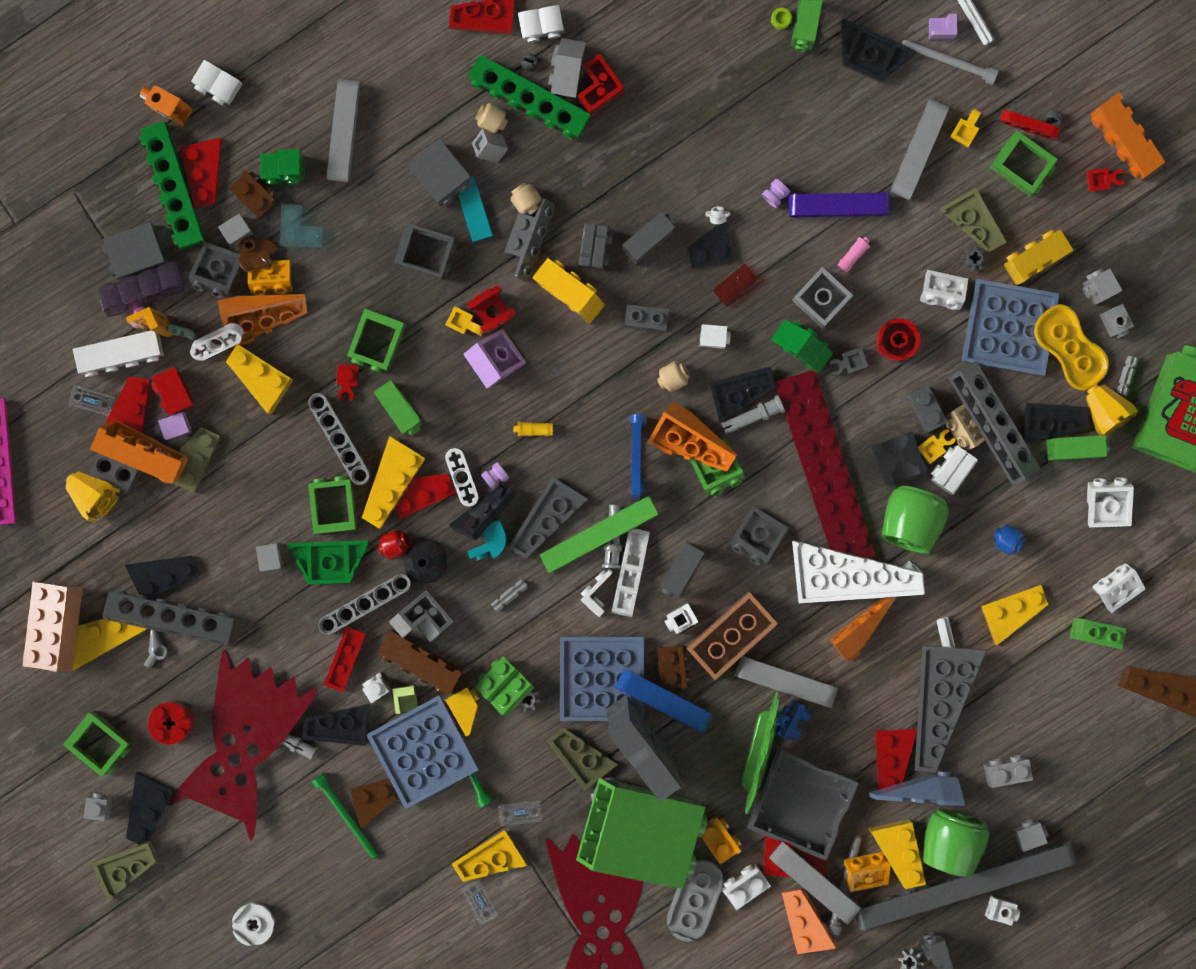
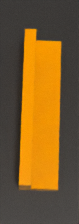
M151 307L126 317L129 324L145 331L150 329L165 337L174 335L167 332L170 324L167 315Z

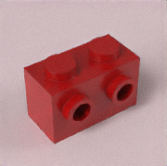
M172 367L152 377L154 382L151 384L156 395H160L162 399L160 405L165 414L168 413L170 416H173L196 406L179 368Z

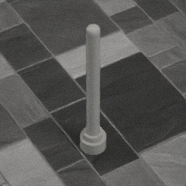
M902 41L903 46L919 54L979 75L985 80V83L994 84L999 71L997 68L986 67L984 69L912 41Z
M854 836L848 859L858 856L862 841L861 836ZM845 867L840 890L847 895L848 870ZM834 913L832 918L825 924L828 927L827 931L829 933L840 936L842 929L840 926L841 922H839L840 918Z

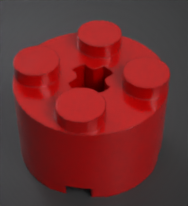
M903 318L893 319L882 325L875 338L877 352L884 359L891 362H901L913 356L917 352L921 341L916 326L911 321ZM900 336L899 340H901L902 343L896 345V341L893 340V338Z
M175 700L158 705L152 710L148 718V729L151 737L165 745L176 744L187 738L195 724L193 712L186 704ZM171 719V721L175 722V725L171 726L168 724V720Z

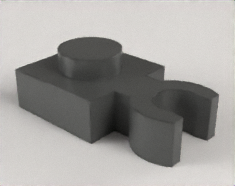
M862 347L841 354L843 359L841 361L834 359L829 362V365L837 364L839 366L838 371L832 373L833 376L842 373L843 369H846L847 373L850 374L868 367Z

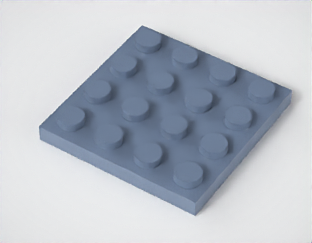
M976 279L961 362L972 364L977 361L982 366L1045 376L1049 351L1039 345L1034 329L1039 317L1049 308L1058 305L1059 293Z
M560 637V721H608L606 709L627 695L615 688L623 670L626 669L644 678V637ZM627 695L644 716V703Z
M441 695L367 734L405 809L480 769Z

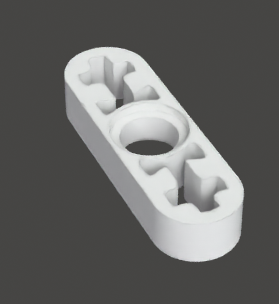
M231 323L195 340L190 354L196 360H206L239 344L243 336V329L241 326ZM211 340H220L222 344L216 345Z
M457 448L450 449L446 453L445 459L457 494L464 506L471 507L478 502L479 495L465 455ZM453 452L461 455V458L458 459L459 465H465V468H459L454 472L452 467H456V464L449 459L452 457ZM461 471L466 472L468 475V480L464 484H460L456 480V475ZM471 483L472 488H468L470 494L475 495L472 498V503H469L467 500L464 501L463 497L466 496L465 490L460 492L459 487H465Z

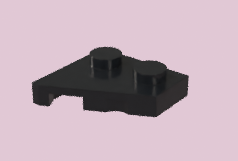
M726 222L718 224L688 247L692 269L733 261Z

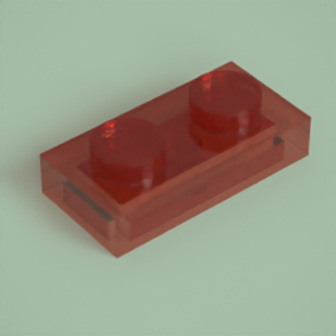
M743 264L712 291L726 307L758 279L746 264Z

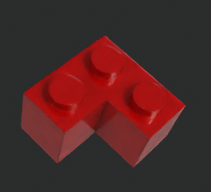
M600 54L583 65V72L592 85L578 94V101L586 112L592 116L623 94L624 87Z

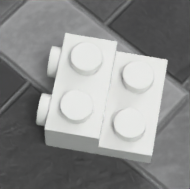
M1118 477L1114 479V482H1106V479L1096 478L1093 482H1088L1089 527L1132 526L1134 487L1130 481H1127L1126 478Z

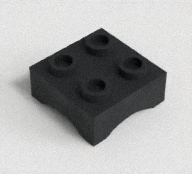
M913 431L871 446L885 486L927 471L917 447Z

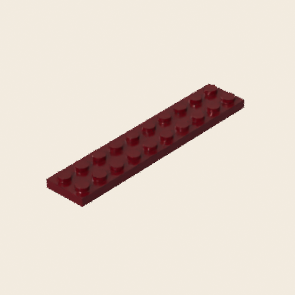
M810 370L774 382L779 399L785 410L784 414L828 548L877 561L816 372Z

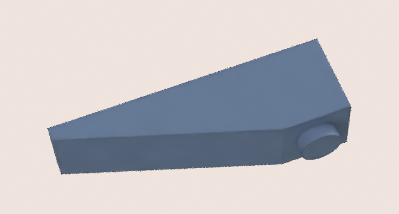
M938 771V774H929L870 792L869 797L876 800L905 802V799H908V801L924 803L925 800H928V802L937 803L938 805L964 806L965 804L958 777L952 776L949 771Z

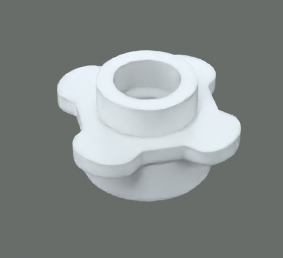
M716 206L711 211H707L705 215L710 217L711 223L722 224L727 221L726 217L730 216V212L725 211L723 207Z

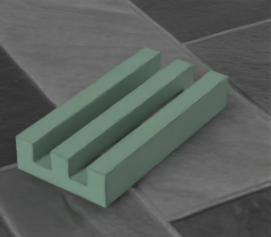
M169 324L167 332L196 340L197 332Z

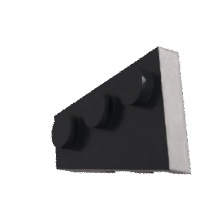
M770 366L709 382L719 423L775 388Z
M1026 402L1022 438L1028 444L1033 441L1087 429L1090 407Z
M499 485L498 488L451 522L449 526L452 530L476 541L517 494L513 489Z
M192 556L125 565L138 594L147 596L148 600L200 575Z
M370 703L304 718L302 739L365 746Z

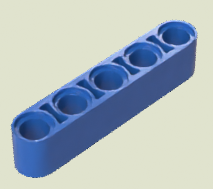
M626 669L623 670L615 686L621 692L703 734L713 717V714Z

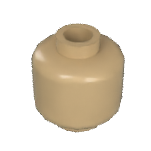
M493 103L483 104L475 117L480 128L486 129L493 134L497 133L498 130L503 131L508 122L505 119V110Z
M523 183L511 192L513 194L511 202L520 214L528 212L531 215L538 210V204L542 198L532 184L526 185Z
M673 361L660 369V377L657 380L662 389L666 388L669 392H675L687 385L690 375L683 363L679 364Z

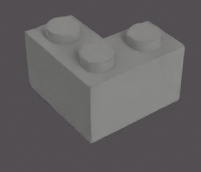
M561 38L560 45L555 46L551 66H555L554 73L550 72L548 85H552L551 93L576 98L586 42Z
M425 590L391 619L389 623L402 638L417 626L431 642L451 625L453 620L428 591Z

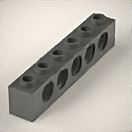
M977 361L948 378L1012 486L1026 480L1041 470Z
M122 590L109 591L103 612L104 620L228 647L234 626V619L226 613L215 615L210 614V610L204 608L192 610L189 609L190 606L185 604L169 605V602L166 600L156 599V601L148 600L147 596L136 594L135 597L128 596L127 592ZM130 603L134 606L133 610L128 613L122 611V607ZM147 608L155 610L151 617H145L143 611ZM166 613H174L176 615L175 619L171 622L165 621L164 615ZM193 617L196 619V623L193 626H187L184 623L186 618ZM208 622H215L217 624L216 629L213 631L207 630L205 625Z

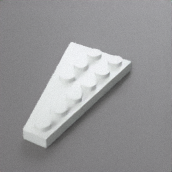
M795 540L792 541L799 603L925 594L923 572Z

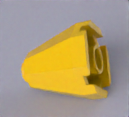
M1097 384L1087 391L1089 395H1087L1086 400L1099 436L1112 434L1116 428L1124 426L1138 413V410L1132 403L1106 385L1099 387Z
M79 471L70 474L66 479V490L81 515L88 521L97 522L99 519L96 517L99 515L102 517L106 516L118 501L116 492L119 493L120 489L109 482Z

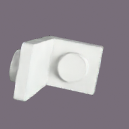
M610 569L607 572L603 570L595 578L598 582L593 587L588 585L581 593L583 596L581 601L598 617L605 612L602 609L604 604L596 596L593 599L590 596L613 573Z

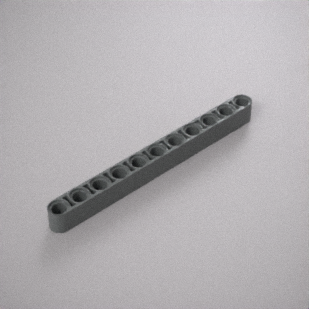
M1059 843L976 869L971 877L956 875L860 905L861 910L855 915L859 930L870 929L1067 868L1078 862L1072 843Z

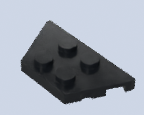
M846 19L841 21L842 66L879 83L912 58L916 52Z

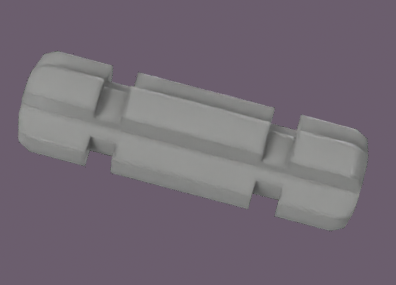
M1134 356L1126 358V366L1123 368L1119 380L1120 385L1117 386L1116 393L1123 397L1129 393L1130 389L1128 387L1131 386L1136 371L1134 368L1137 367L1139 361Z
M520 579L515 583L514 587H510L499 599L493 601L491 606L495 611L499 612L504 608L505 604H509L520 595V592L525 591L528 585L524 580Z

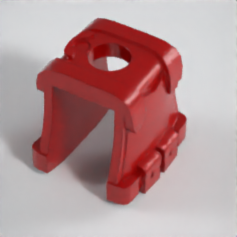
M499 285L483 291L482 295L478 294L467 303L468 309H474L483 323V326L480 327L483 333L491 332L499 327L500 324L502 325L511 320L515 315L514 309L508 310L499 294L502 289ZM490 306H495L499 310L495 318L487 316L486 312Z

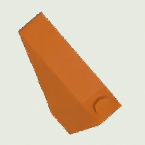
M304 294L236 296L218 300L223 327L234 323L243 329V336L238 345L249 344L255 341V337L263 333L268 334L272 332V328L280 324H288L308 313Z
M674 401L664 411L648 440L649 444L666 454L672 455L674 453L684 456V459L687 460L695 459L702 461L704 465L724 471L729 470L737 456L728 445L692 412Z
M882 597L829 639L844 660L850 659L852 661L861 654L859 650L864 647L896 597Z

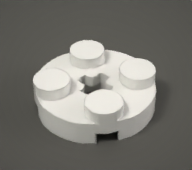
M256 902L243 905L234 914L232 919L234 936L244 945L263 944L274 931L275 918L272 912L265 905ZM250 919L252 921L254 919L257 920V925L259 926L258 929L255 927L253 929H250V923L248 921Z

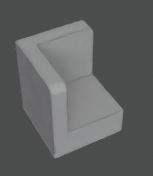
M483 128L472 142L477 158L498 163L508 150L502 134H493Z
M237 214L218 227L229 244H233L243 236L250 237L254 234L240 214Z
M280 543L256 547L260 571L283 568Z

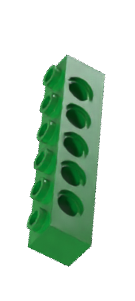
M479 55L468 75L469 81H471L470 84L476 89L482 90L484 88L488 90L491 97L497 100L502 98L508 101L507 105L513 109H523L528 117L534 120L539 118L545 121V126L553 130L558 128L563 131L562 135L571 140L573 138L579 140L590 120V114L482 55ZM489 75H495L498 78L493 84L488 83L486 79ZM507 85H514L516 87L515 92L511 94L506 93L504 89ZM525 95H532L534 101L530 104L523 102ZM543 105H551L553 110L545 114L541 111ZM567 114L571 117V120L566 124L561 123L559 120L560 116Z
M162 121L141 128L142 135L139 136L142 147L147 149L148 155H146V160L149 167H153L155 175H152L153 182L161 191L159 200L162 207H166L168 214L165 215L168 226L173 228L172 240L176 247L179 246L181 250H186L204 244L206 239L196 209L194 208L192 196L168 124ZM159 142L163 143L162 150L155 152L154 146ZM164 162H169V169L161 172V165ZM170 182H175V190L168 192L167 185ZM180 201L183 207L180 211L176 212L173 206L176 202ZM188 221L189 228L186 231H181V223Z

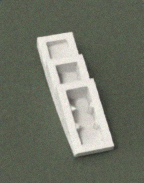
M634 528L628 532L612 613L628 617L633 615L650 534L649 531Z

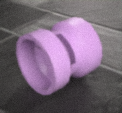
M775 179L771 183L770 190H765L761 195L771 206L777 208L781 204L780 199L786 198L791 192L781 181Z
M498 462L492 465V470L484 471L481 474L493 491L499 487L501 481L506 482L510 479Z

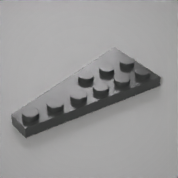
M933 645L922 646L915 771L936 773L986 650Z

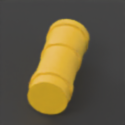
M518 421V426L513 427V432H518V437L553 436V423Z

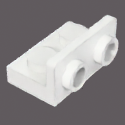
M927 270L920 301L929 305L947 307L951 310H961L966 298L968 279Z
M1126 563L1117 567L1115 571L1092 586L1111 613L1146 589L1137 572Z
M757 865L745 867L741 871L742 874L736 879L731 877L723 883L722 891L736 910L771 887Z

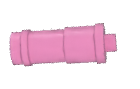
M859 237L837 266L847 273L867 249L870 248L868 244L870 240L866 237L863 239Z

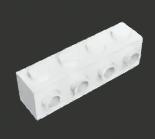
M153 331L73 349L78 374L85 375V377L96 376L98 371L105 370L106 373L118 370L119 366L126 365V368L139 365L138 362L145 360L147 363L157 362L159 357L164 356L160 335Z

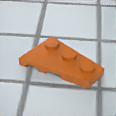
M799 888L784 891L782 896L797 954L836 949L838 947L837 942L830 936L827 931L828 927L825 922L821 921L816 912L817 909L805 889Z

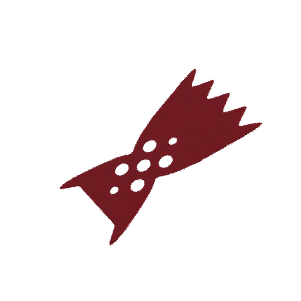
M223 650L219 664L213 708V737L216 752L206 758L181 784L172 796L169 806L184 798H189L244 822L249 839L252 841L255 835L257 819V781L254 768L268 758L285 740L312 702L318 690H311L305 695L298 697L294 676L277 688L272 667L268 668L258 677L253 678L249 657L237 667L231 669L225 650ZM245 725H250V732H244L243 728ZM227 733L235 737V743L229 747L225 746L222 741L223 736ZM252 743L259 747V753L254 757L249 756L246 751L248 745ZM233 753H237L241 757V763L236 767L229 763V757ZM214 763H219L223 767V773L220 776H214L211 773V766ZM240 773L245 774L247 777V784L243 787L235 783V777ZM221 787H224L226 789L225 795L219 794V789Z
M574 834L571 835L562 852L558 850L552 841L546 838L547 851L561 898L570 918L581 933L573 946L565 969H600V964L603 961L608 965L607 969H644L631 941L624 934V929L630 922L639 900L643 881L592 871L577 861L580 843ZM598 896H604L605 901L603 903H599L597 901ZM612 910H618L622 915L621 920L617 923L609 920L608 916ZM585 911H591L595 916L594 921L590 924L582 921L581 917ZM600 926L606 927L609 931L608 937L603 939V941L596 936V930ZM613 942H620L623 945V951L619 955H614L610 951V946ZM586 943H592L596 947V952L592 956H587L583 953V946Z

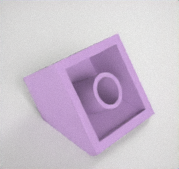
M504 329L477 342L463 354L486 388L500 382L526 364V361Z

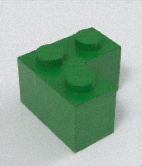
M299 149L278 150V153L260 154V179L266 182V185H279V182H287L288 185H299L300 181H305V156Z
M784 320L770 339L781 350L791 354L804 366L818 374L833 354L827 348L828 343L821 338H816L818 336L816 332L810 328L804 330V327L796 321L791 323Z

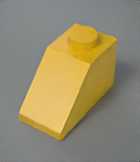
M469 686L445 700L465 736L471 733L479 705L477 700L480 699L475 689L470 690Z

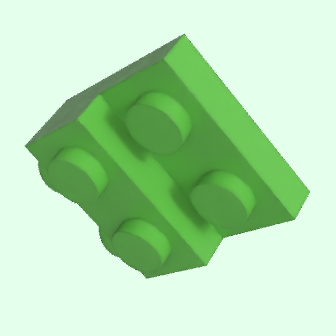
M722 439V441L730 447L727 439ZM736 458L728 471L704 465L702 461L690 460L707 496H718L723 492V488L728 486L737 487L742 483V479L745 478Z
M503 656L501 659L498 658L493 661L492 669L487 674H482L478 677L477 684L474 687L506 718L535 687Z

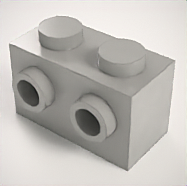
M1101 268L1086 276L1088 280L1082 283L1084 294L1088 299L1091 298L1094 305L1122 291L1111 269L1104 271Z
M1023 755L1011 756L1010 760L1004 761L1002 759H993L989 761L990 763L983 764L987 785L991 788L1033 780L1030 760L1023 757Z

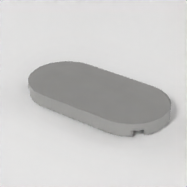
M696 860L693 875L690 878H686L683 889H676L667 914V924L671 933L679 940L693 941L703 936L708 929L724 883L720 868L710 860Z

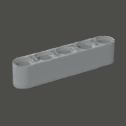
M338 79L327 180L349 182L360 81Z
M931 98L929 99L890 190L891 193L910 200L950 106Z
M320 393L313 394L309 398V407L349 477L355 484H367L371 479V472L331 402ZM319 397L323 398L324 406L316 409L314 401ZM331 415L334 417L335 423L333 426L327 427L324 420L327 416ZM341 433L345 436V442L342 445H337L335 437ZM348 452H354L356 456L353 463H347L345 459ZM358 470L366 472V478L361 482L356 479Z
M406 574L394 576L322 617L318 624L319 630L329 635L344 628L410 590L412 587L411 578ZM400 577L407 580V587L405 589H400L397 586V580ZM381 588H386L389 591V597L386 600L381 599L378 595ZM363 598H367L371 602L368 610L362 609L360 605ZM345 608L352 611L353 615L350 620H346L342 616ZM326 619H331L334 622L332 630H327L324 627Z
M745 656L739 659L734 674L736 677L832 708L838 690L835 686Z
M782 841L769 857L777 866L846 924H849L861 910V907L785 842Z

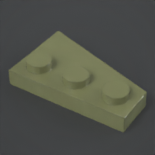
M976 188L939 208L941 212L987 253L1006 243Z
M202 427L199 428L178 451L189 457L180 479L173 484L196 493L221 438L220 435Z
M564 727L546 740L584 791L618 765Z
M151 841L93 861V868L107 901L156 863L158 857Z

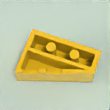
M238 344L226 361L267 414L271 415L290 387L293 379Z

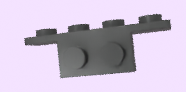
M544 198L541 199L535 217L518 213L504 251L509 255L520 257L514 277L523 282H528L532 275L536 258L540 253L541 244L547 234L549 222L554 214L555 204Z

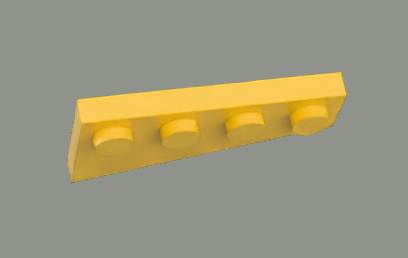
M389 436L362 518L381 530L425 461V458Z
M144 610L143 615L147 617L146 611ZM104 619L79 625L73 670L78 669L147 629Z

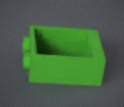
M799 0L790 46L795 47L796 51L807 52V50L812 49L816 39L823 0Z
M1016 130L989 168L1030 196L1034 192L1038 194L1045 184L1042 182L1045 176L1050 177L1057 167L1054 165L1057 158ZM1018 142L1048 162L1032 185L1002 165Z
M364 309L347 356L352 358V363L360 366L367 363L372 365L371 370L382 373L383 370L389 371L406 324ZM368 320L396 330L384 363L356 354Z
M390 380L374 391L402 434L413 436L421 430L419 426L423 424L395 382Z
M1106 435L1046 440L1048 461L1107 457V452L1110 451L1109 440H1106Z
M347 476L334 477V481L326 482V478L313 479L314 483L308 484L313 534L357 530L353 481L351 479L347 480ZM345 486L349 522L319 525L316 489Z
M1074 617L1069 638L1122 649L1126 628Z
M91 711L69 736L63 746L102 777L107 773L111 775L118 767L116 762L120 757L124 759L131 751L129 746L133 742L96 711ZM94 723L121 745L103 767L77 746Z

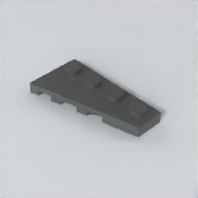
M552 477L508 548L526 559L588 499Z

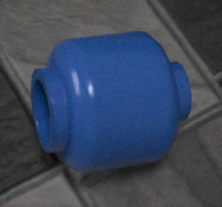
M1008 524L1002 529L998 527L993 536V539L996 540L995 547L1008 555L1019 554L1026 541L1023 531Z

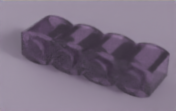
M171 261L163 263L157 269H145L137 276H125L117 283H105L97 289L103 312L107 317L120 315L127 310L140 308L147 303L157 302L167 296H173L187 290L180 266L177 262Z

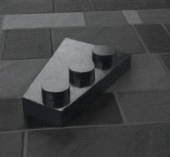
M136 772L126 839L138 845L148 842L175 790Z

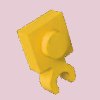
M948 429L943 430L938 439L932 435L917 446L920 454L928 464H931L946 452L943 448L944 445H951L956 441L955 438H952L950 441L945 440L944 436L949 432Z

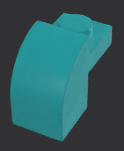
M501 520L491 523L482 533L486 544L467 551L470 559L475 557L476 561L488 557L487 552L489 551L494 559L503 552L507 536Z

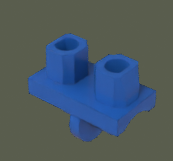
M792 699L788 707L784 705L782 711L777 713L779 717L775 723L778 725L776 734L786 740H789V738L798 740L801 730L795 726L798 720L806 723L811 713L805 709L804 705Z

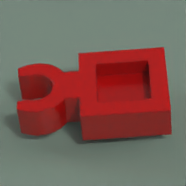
M1109 168L1086 171L1088 192L1110 190L1111 184L1122 186L1125 184V181H1118L1116 175L1124 173V170L1118 169L1112 174H1109Z
M338 364L336 385L342 386V389L338 392L339 400H342V395L345 392H348L350 395L349 401L354 400V392L351 389L352 387H358L360 366Z

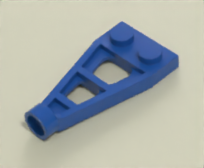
M643 414L630 415V424L632 425L631 502H638L640 496H644L645 481L640 480L641 428L643 425H647V415Z

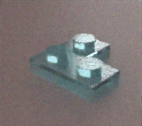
M282 204L279 246L322 248L323 227L303 226V205Z

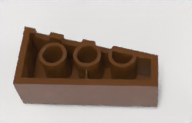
M392 629L388 632L378 650V653L381 654V659L388 663L395 662L399 665V669L408 674L410 672L415 674L418 680L426 684L430 683L443 694L450 695L464 672L462 668L404 636L402 638L398 632Z
M1132 667L1124 668L1117 686L1196 718V677Z

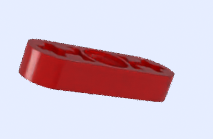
M1003 110L1000 122L1005 125L1050 140H1057L1061 130L1057 126L1008 110Z

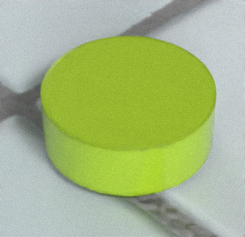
M777 8L771 16L772 25L778 30H784L790 26L792 22L791 12L786 8Z

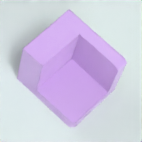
M948 14L946 18L929 19V40L954 39L957 36V14Z
M181 412L158 421L165 440L193 433L186 413Z

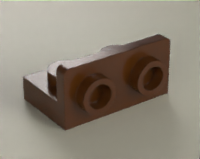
M244 170L242 172L243 175L229 190L260 219L277 202L273 198L276 194L268 186L263 188L258 183L261 179L253 171L248 173Z
M682 645L658 647L661 688H687V683H690L689 670L685 671L684 663L688 662L687 650H683Z

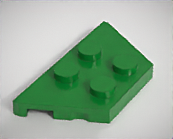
M369 540L287 543V547L293 554L307 584L351 583L367 549Z

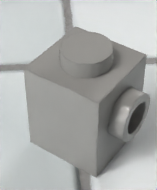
M1123 304L1099 315L1110 337L1117 335L1120 338L1130 333L1128 329L1134 326Z
M93 792L92 795L86 797L83 819L99 821L109 819L113 797L106 796L105 793Z
M1026 820L1021 823L1022 826L1013 829L1019 848L1022 851L1047 844V829L1044 824L1041 825L1037 820Z

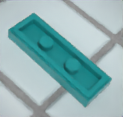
M473 176L471 177L470 188L463 193L459 191L458 197L472 242L474 243L493 237L475 177Z

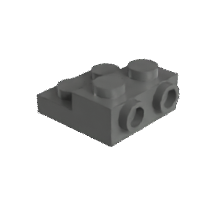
M204 242L189 275V284L196 291L203 292L205 289L211 291V294L216 298L222 299L224 296L229 298L241 268L239 265L241 254Z
M752 506L729 544L732 545L734 552L748 555L753 564L765 566L788 527L755 506Z
M935 932L924 934V944L921 945L927 961H931L936 966V969H953L946 942L939 933L935 934Z

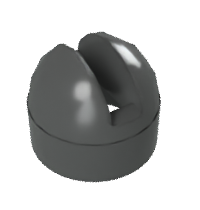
M531 53L523 55L521 58L522 68L526 71H533L537 67L535 55ZM526 58L534 61V64L524 61V59Z
M1054 109L1048 111L1044 122L1059 127L1062 122L1061 112L1053 111Z

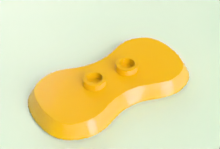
M1058 304L1046 310L1039 317L1034 329L1036 340L1041 347L1052 353L1059 360L1068 383L1073 388L1081 391L1089 390L1097 385L1108 372V357L1101 347L1091 342L1085 336L1075 311L1069 306Z

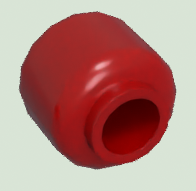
M394 530L381 537L378 548L382 556H386L389 560H395L408 553L411 541L407 533L401 530Z

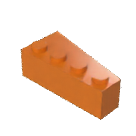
M1118 92L1090 114L1092 117L1091 121L1096 128H1100L1103 131L1107 143L1113 144L1117 150L1118 157L1123 162L1126 161L1130 167L1129 171L1135 178L1142 180L1164 164L1165 161L1150 139L1146 140L1144 138V128L1141 124L1133 121L1131 108L1129 106L1125 107L1120 100L1123 96Z
M116 419L99 427L90 448L92 451L157 477L162 482L171 484L180 479L189 457Z

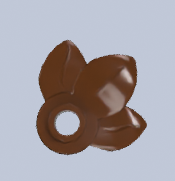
M246 237L239 242L238 248L241 253L239 265L245 272H249L253 266L269 270L271 268L270 254L277 252L278 247L267 239L256 240L252 237ZM250 244L253 247L248 249L245 246Z

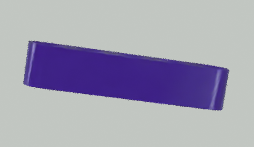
M890 193L788 195L789 217L891 215Z

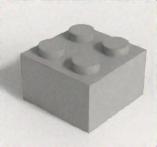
M822 267L792 301L823 328L853 295Z

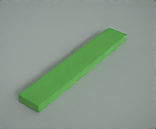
M647 496L540 554V557L548 573H552L660 514L651 497Z

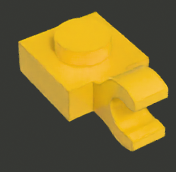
M973 109L967 121L961 118L950 138L968 148L979 130L974 124L981 112Z
M454 306L445 324L447 327L464 335L467 329L479 336L483 333L480 329L481 326L472 322L473 315Z

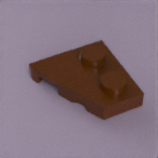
M389 778L350 789L360 828L365 827L397 798Z

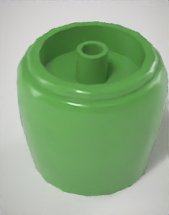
M899 486L898 489L892 492L888 500L881 537L899 548L919 554H929L947 522L949 514L947 502L928 491L911 486Z
M943 808L937 809L936 812L931 814L927 824L923 862L953 875L971 877L989 842L990 831L987 828V824L978 818L958 811Z

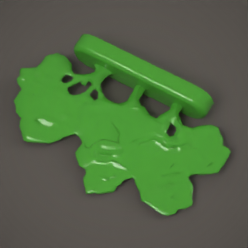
M778 692L775 693L772 699L770 710H764L758 715L741 778L743 788L748 791L745 808L746 815L750 812L754 799L757 796V791L761 788L777 729L775 723L778 719Z

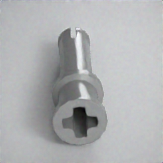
M778 395L775 396V399L764 404L762 402L758 403V408L722 422L723 428L732 425V427L724 430L726 435L760 419L769 420V417L774 414L784 413L785 410Z
M609 505V517L621 511L622 506ZM620 536L603 547V550H605L603 568H621V565H619V554L622 551L619 545Z

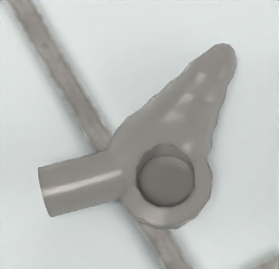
M151 630L148 648L150 655L143 664L149 669L152 668L157 659H165L168 654V649L162 644L157 631Z

